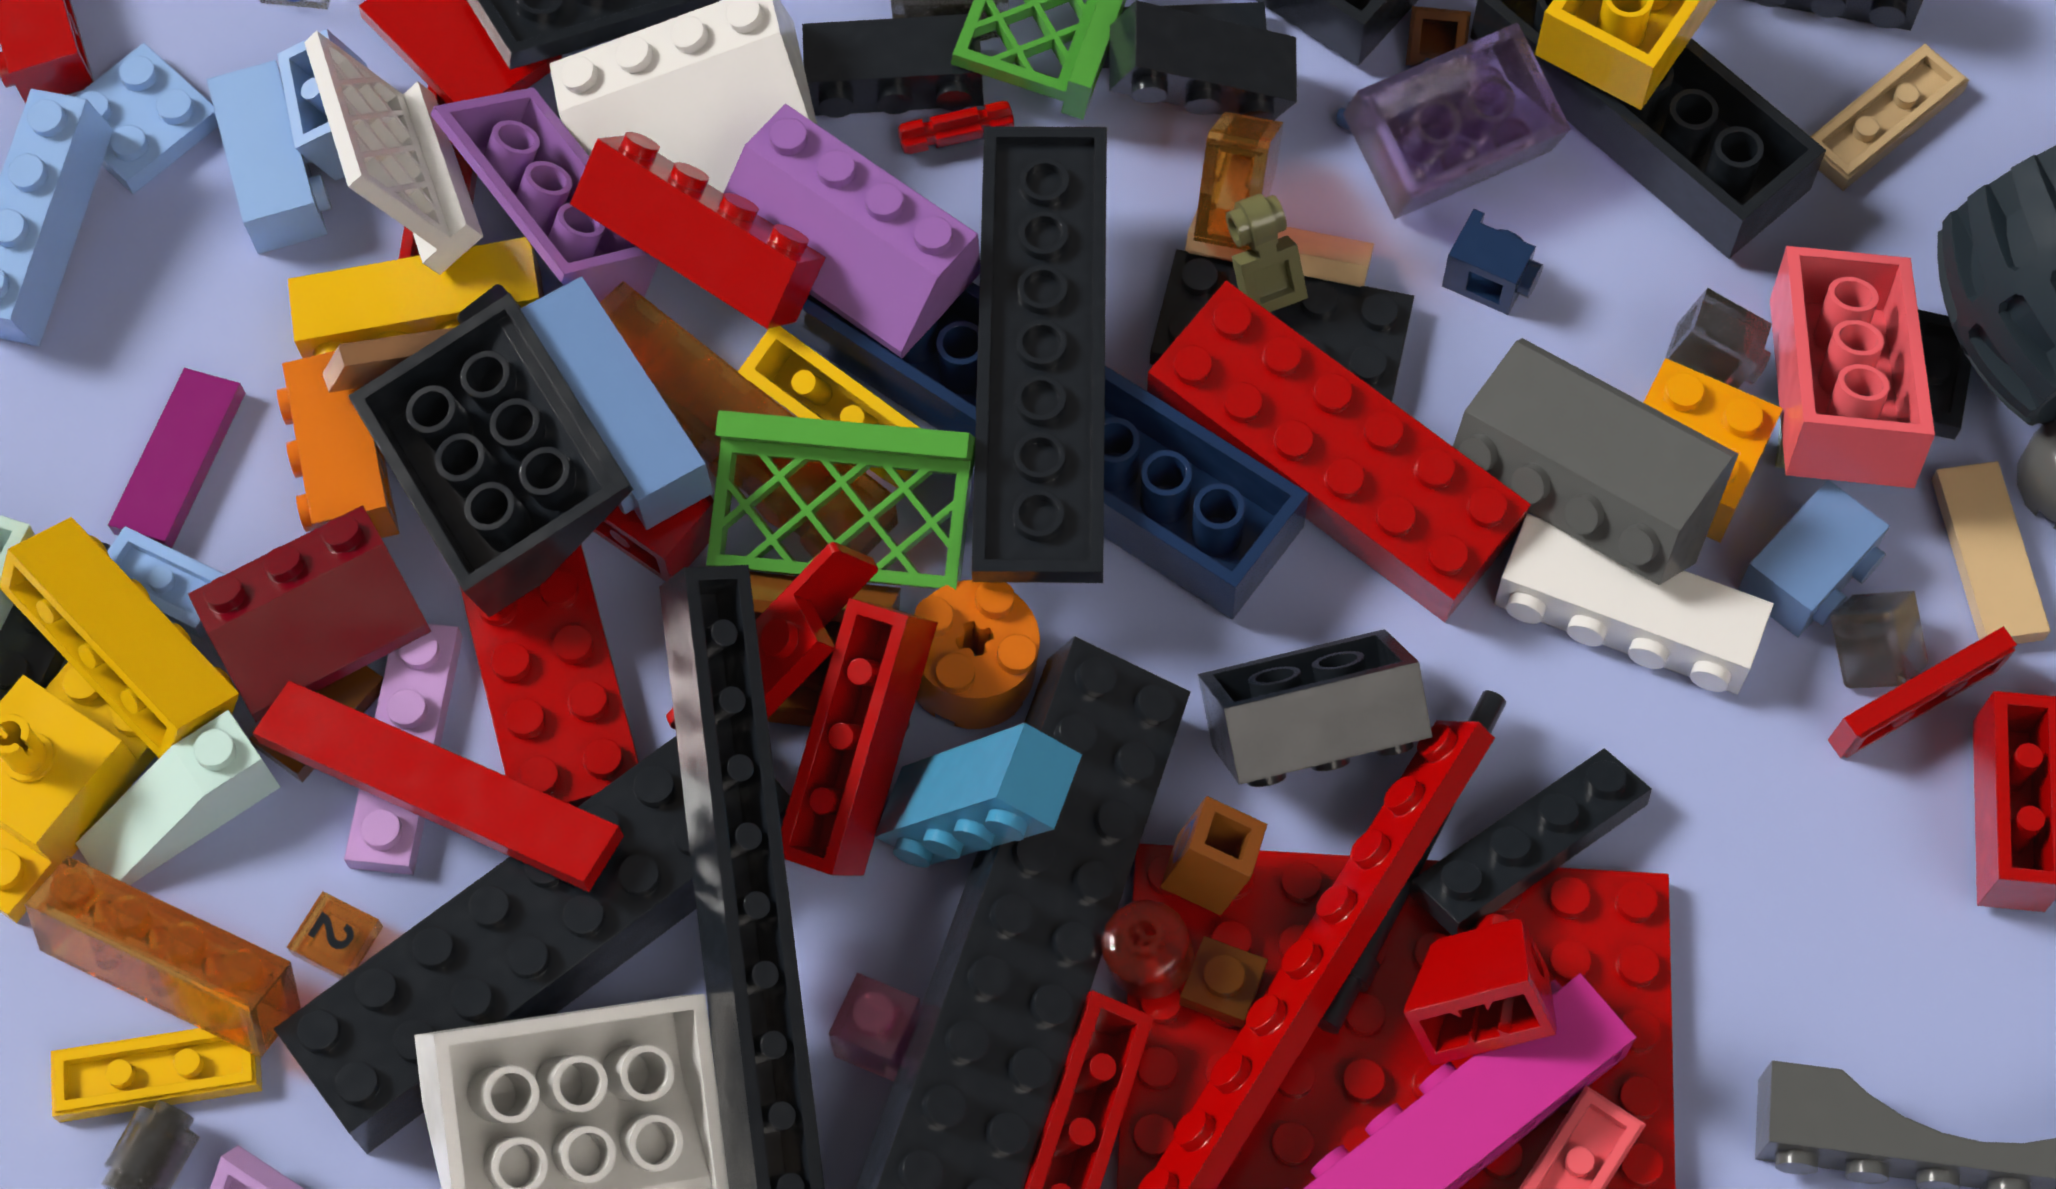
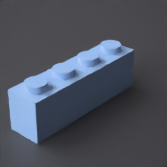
M30 89L0 175V339L39 347L114 131L85 98Z

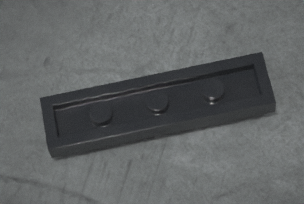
M1603 748L1412 879L1410 896L1451 935L1466 932L1474 927L1480 917L1493 914L1647 806L1652 788Z

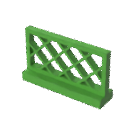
M973 0L952 54L951 64L1063 101L1061 113L1084 120L1110 47V25L1122 14L1126 0H1087L1086 4L1083 0H1023L1025 4L1001 13L993 0ZM1069 2L1079 19V23L1056 32L1044 11ZM985 11L988 18L981 20L983 12ZM1033 16L1044 37L1019 46L1007 25ZM996 30L1007 51L991 57L970 50L973 38ZM1072 41L1069 50L1067 51L1064 44ZM1052 49L1062 66L1058 79L1034 71L1027 58Z
M718 410L715 436L721 438L706 561L707 566L749 565V571L799 575L812 560L809 562L796 561L781 541L809 519L828 544L837 542L846 546L870 525L875 529L891 552L876 564L878 572L868 583L939 589L949 585L956 590L957 582L961 581L973 468L975 465V437L972 434ZM737 455L760 457L774 474L770 480L748 498L745 497L734 483ZM772 458L792 461L781 470ZM808 462H819L826 467L836 482L808 504L789 478ZM834 464L851 465L854 467L843 476ZM871 467L884 468L899 488L870 510L850 484ZM897 470L916 471L917 473L905 482ZM933 473L956 475L953 501L933 517L913 490ZM782 485L800 507L801 511L774 533L754 507ZM844 490L864 517L835 539L816 512ZM733 495L739 505L730 512ZM906 496L926 520V523L898 546L879 522L878 518ZM745 514H748L767 539L747 556L725 554L728 528ZM951 517L950 534L948 536L940 525ZM932 531L938 535L948 548L945 576L920 573L906 556L909 550ZM774 548L783 560L762 557ZM899 560L908 572L886 569Z

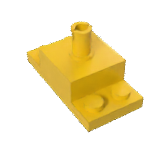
M69 662L66 663L45 689L25 675H22L0 701V913L15 923L21 919L79 848L75 843L126 793L156 757L152 750Z

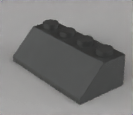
M1523 338L1513 344L1464 411L1453 444L1455 449L1529 502L1531 506L1528 512L1657 585H1661L1696 564L1738 457V453Z

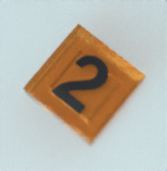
M322 891L286 948L293 956L341 980L360 965L381 932L383 925L379 919Z

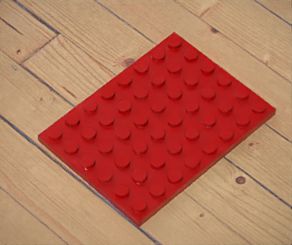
M1139 844L1135 856L1127 1005L1154 1016L1120 1124L1117 1189H1138L1143 1178L1154 1170L1173 1140L1174 1130L1178 1122L1191 1111L1210 1081V1074L1214 1065L1222 1056L1227 1054L1242 1028L1179 1005L1180 995L1203 937H1209L1268 959L1267 968L1253 1002L1254 1004L1263 997L1281 968L1284 954L1290 946L1298 941L1316 912L1318 900L1327 889L1332 887L1348 862L1350 855L1260 850L1250 880L1220 916L1160 888L1174 845ZM1426 860L1420 874L1439 861ZM1558 867L1493 914L1502 915L1509 920L1516 918L1524 921L1546 963L1550 982L1556 980L1563 987L1581 973L1636 1036L1626 1057L1588 1086L1646 1124L1606 1189H1676L1669 874ZM1410 893L1376 958L1380 967L1368 991L1358 993L1338 1034H1332L1318 1026L1316 1027L1216 1189L1305 1188L1316 1179L1311 1170L1321 1159L1341 1145H1344L1349 1153L1370 1137L1365 1128L1374 1118L1395 1103H1398L1403 1111L1424 1095L1419 1089L1422 1082L1445 1064L1431 1065L1404 1014V1008L1430 945L1440 938L1451 936V934L1410 896ZM1473 1056L1449 1062H1452L1458 1069ZM1581 1092L1459 1189H1519Z

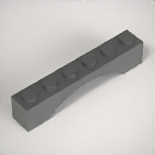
M1772 1060L1758 1079L1755 1159L1775 1162V1168L1781 1172L1804 1175L1816 1173L1818 1168L1845 1171L1847 1179L1859 1183H1884L1889 1180V1177L1916 1180V1187L1919 1189H1960V1186L1980 1189H2056V1138L2028 1143L1982 1142L1942 1133L1902 1116L1870 1095L1842 1069Z

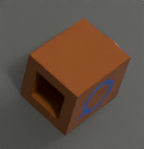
M1206 796L1177 835L1160 888L1221 916L1250 880L1268 824Z

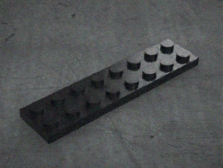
M984 126L972 582L1103 583L1107 127Z

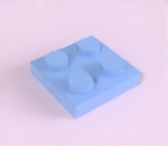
M145 43L141 44L75 96L87 99L114 130L102 166L132 194H135L218 127L213 104Z

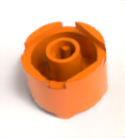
M972 580L958 581L956 590L949 585H945L921 600L916 606L914 615L938 622L916 696L920 706L934 717L936 713L945 719L953 721L954 726L965 729L992 727L1014 716L1023 705V701L1033 686L1040 647L1039 627L1029 606L1014 593L1013 588L1007 582H972Z

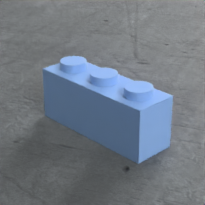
M276 60L206 79L242 221L257 253L261 254L328 235L322 211L332 209L330 198L322 175L312 176L309 163L312 162L295 149L281 72Z

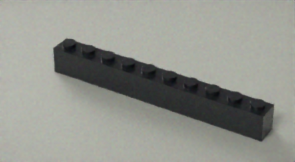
M749 565L684 567L659 586L728 1185L729 1189H825Z

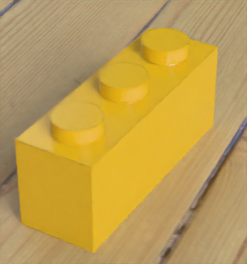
M781 326L767 330L738 370L740 375L800 418L920 428ZM870 468L880 478L899 488L884 468ZM897 470L905 482L915 472Z

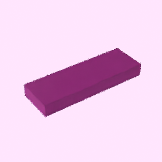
M188 368L183 369L108 523L114 535L118 536L126 526L167 547H173L246 394L241 383Z

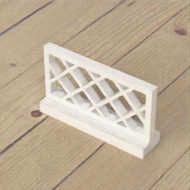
M316 31L304 43L348 187L412 231L422 263L441 275L483 237V233L451 141L431 116L433 107L438 105L435 94L418 81L404 94L400 93L320 32Z

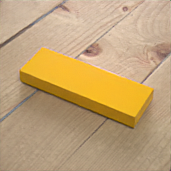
M254 1020L51 1051L52 1117L59 1123L262 1091L259 1026Z

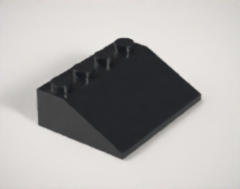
M510 293L348 396L462 590L489 618L544 583L634 490Z

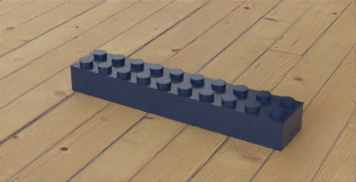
M972 282L903 358H900L810 294L797 321L781 326L815 351L936 429L966 432L975 437L980 286ZM1105 365L1104 537L1233 620L1304 528L1309 493Z

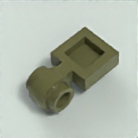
M1261 193L1235 202L1234 209L1226 212L1228 230L1238 247L1248 244L1251 248L1231 256L1238 289L1269 312L1307 299L1308 294L1298 246L1288 235L1278 239V233L1286 230L1287 222L1275 195L1264 197Z

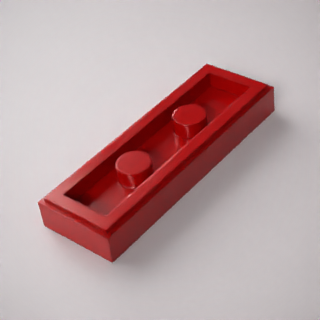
M2004 626L1847 715L1828 738V742L1840 758L1844 756L1845 758L1850 757L1999 671L2014 653L2017 643Z

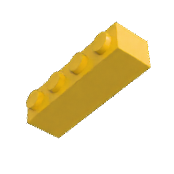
M526 237L472 246L441 275L424 265L419 255L289 278L288 288L294 342L302 358L336 351L339 344L457 327L460 325L457 315L496 284L502 285L523 308L544 296L540 266L534 247Z
M72 517L8 548L0 580V590L158 758L172 745L227 710L233 714L239 692L234 688L233 682L227 673L221 668L213 666L192 644L186 630L181 625L171 622L151 601L144 586L139 581L130 579L109 557L103 543L95 536L88 535Z

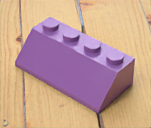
M534 87L433 107L432 118L563 285L582 276L605 311L643 302L659 260L570 205L589 156Z
M786 103L745 144L724 191V194H737L753 202L759 208L757 215L773 225H786L803 233L809 239L807 246L826 257L809 294L900 358H903L980 274L978 233Z

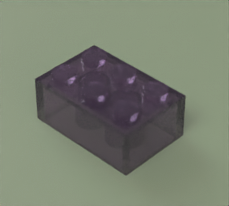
M1518 22L1358 90L1343 113L1394 219L1551 152L1571 130Z

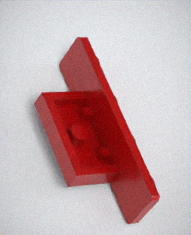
M837 542L829 543L756 619L767 719L834 651L835 646L825 626L848 603V599L853 598L878 572V566L872 557ZM672 708L667 713L666 718L670 727L676 730L674 710Z

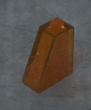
M1224 112L1211 128L1206 141L1193 241L1246 251L1251 249L1248 244L1238 247L1234 243L1226 223V212L1233 210L1235 202L1258 193H1261L1264 197L1270 195L1277 169L1284 122Z

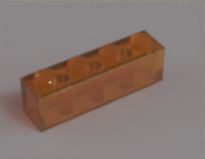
M69 856L63 860L25 903L40 951L260 1058L278 1037L273 1028L301 1008L290 961Z

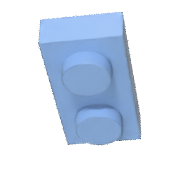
M125 526L108 549L109 557L130 579H135L144 586L151 601L171 622L181 625L187 632L202 639L206 630L188 593L226 574Z

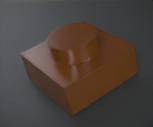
M1204 936L1180 995L1179 1005L1243 1028L1248 1011L1253 1005L1265 974L1268 959Z

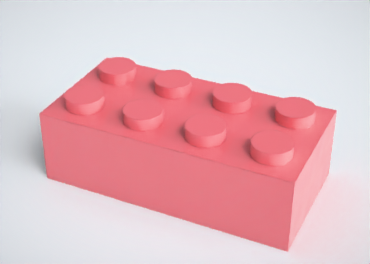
M1786 246L1770 297L1779 407L1783 408L1780 420L1785 475L1915 488L1934 439L1935 431L1911 258Z

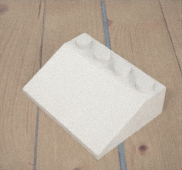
M722 0L549 63L561 121L589 157L597 138L623 136L626 132L639 133L655 141L660 146L658 153L672 162L686 163L702 170L709 177L708 184L722 193L725 191L745 144L785 103L817 124L794 22L780 0Z
M705 994L680 995L414 1035L422 1105L441 1189H729Z

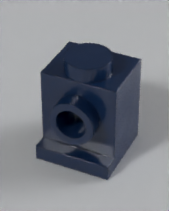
M1473 209L1448 254L1442 287L1509 315L1519 294L1527 298L1530 297L1541 275L1543 264L1533 260L1536 246L1524 242L1520 236L1509 230H1496L1483 224L1485 213Z

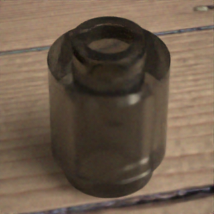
M160 1100L156 1102L152 1110L138 1106L104 1164L109 1171L101 1185L106 1189H171L200 1139L197 1134L189 1129L195 1119L186 1112Z

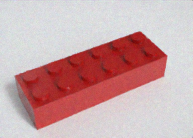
M1227 280L1148 371L1147 392L1308 492L1305 516L1307 520L1443 622L1447 621L1518 533L1531 506L1529 502Z

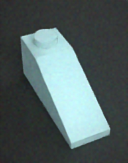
M227 710L172 745L75 844L110 897H113L279 789L280 785L230 711Z

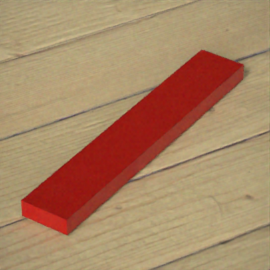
M290 680L252 732L261 745L590 892L624 837L620 827L612 822Z

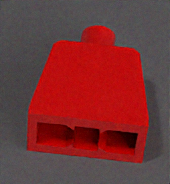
M1498 914L1484 915L1476 921L1474 930L1440 938L1431 944L1404 1008V1014L1432 1066L1556 1035L1557 1031L1550 975L1540 951L1524 921L1516 918L1509 920Z

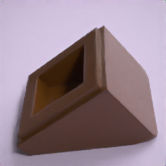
M1412 6L1405 66L1420 67L1426 58H1434L1435 69L1455 70L1457 61L1465 62L1471 12Z

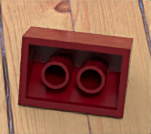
M363 505L188 593L211 642L255 722L260 721L289 680L316 692L432 632Z

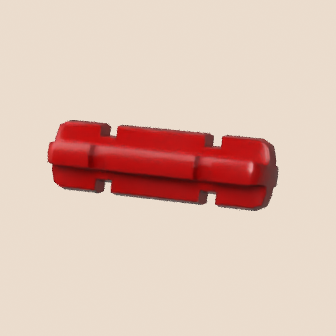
M1003 100L983 105V110L972 107L929 117V122L923 123L922 119L902 123L898 126L901 148L905 154H914L929 150L928 146L934 144L936 148L981 139L983 138L984 126L1014 127L1011 106L1008 101Z

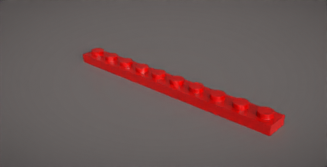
M1436 720L1433 727H1431L1432 738L1419 740L1416 754L1400 779L1393 783L1386 792L1382 808L1368 830L1352 846L1348 862L1332 887L1327 889L1318 900L1314 916L1298 941L1290 946L1284 954L1280 970L1263 997L1258 999L1248 1011L1246 1024L1227 1054L1222 1056L1214 1065L1207 1086L1191 1111L1178 1122L1174 1130L1173 1140L1154 1170L1143 1178L1138 1189H1216L1495 740V737L1480 722Z

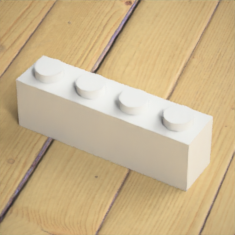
M1530 514L1526 515L1502 575L1494 605L1506 609L1509 615L1519 621L1530 624L1545 623L1566 631L1572 639L1588 646L1604 645L1628 654L1631 660L1641 666L1651 669H1661L1664 667L1690 677L1693 683L1703 689L1714 692L1729 691L1737 695L1751 669L1774 604L1687 571H1682L1661 585H1657L1541 518Z

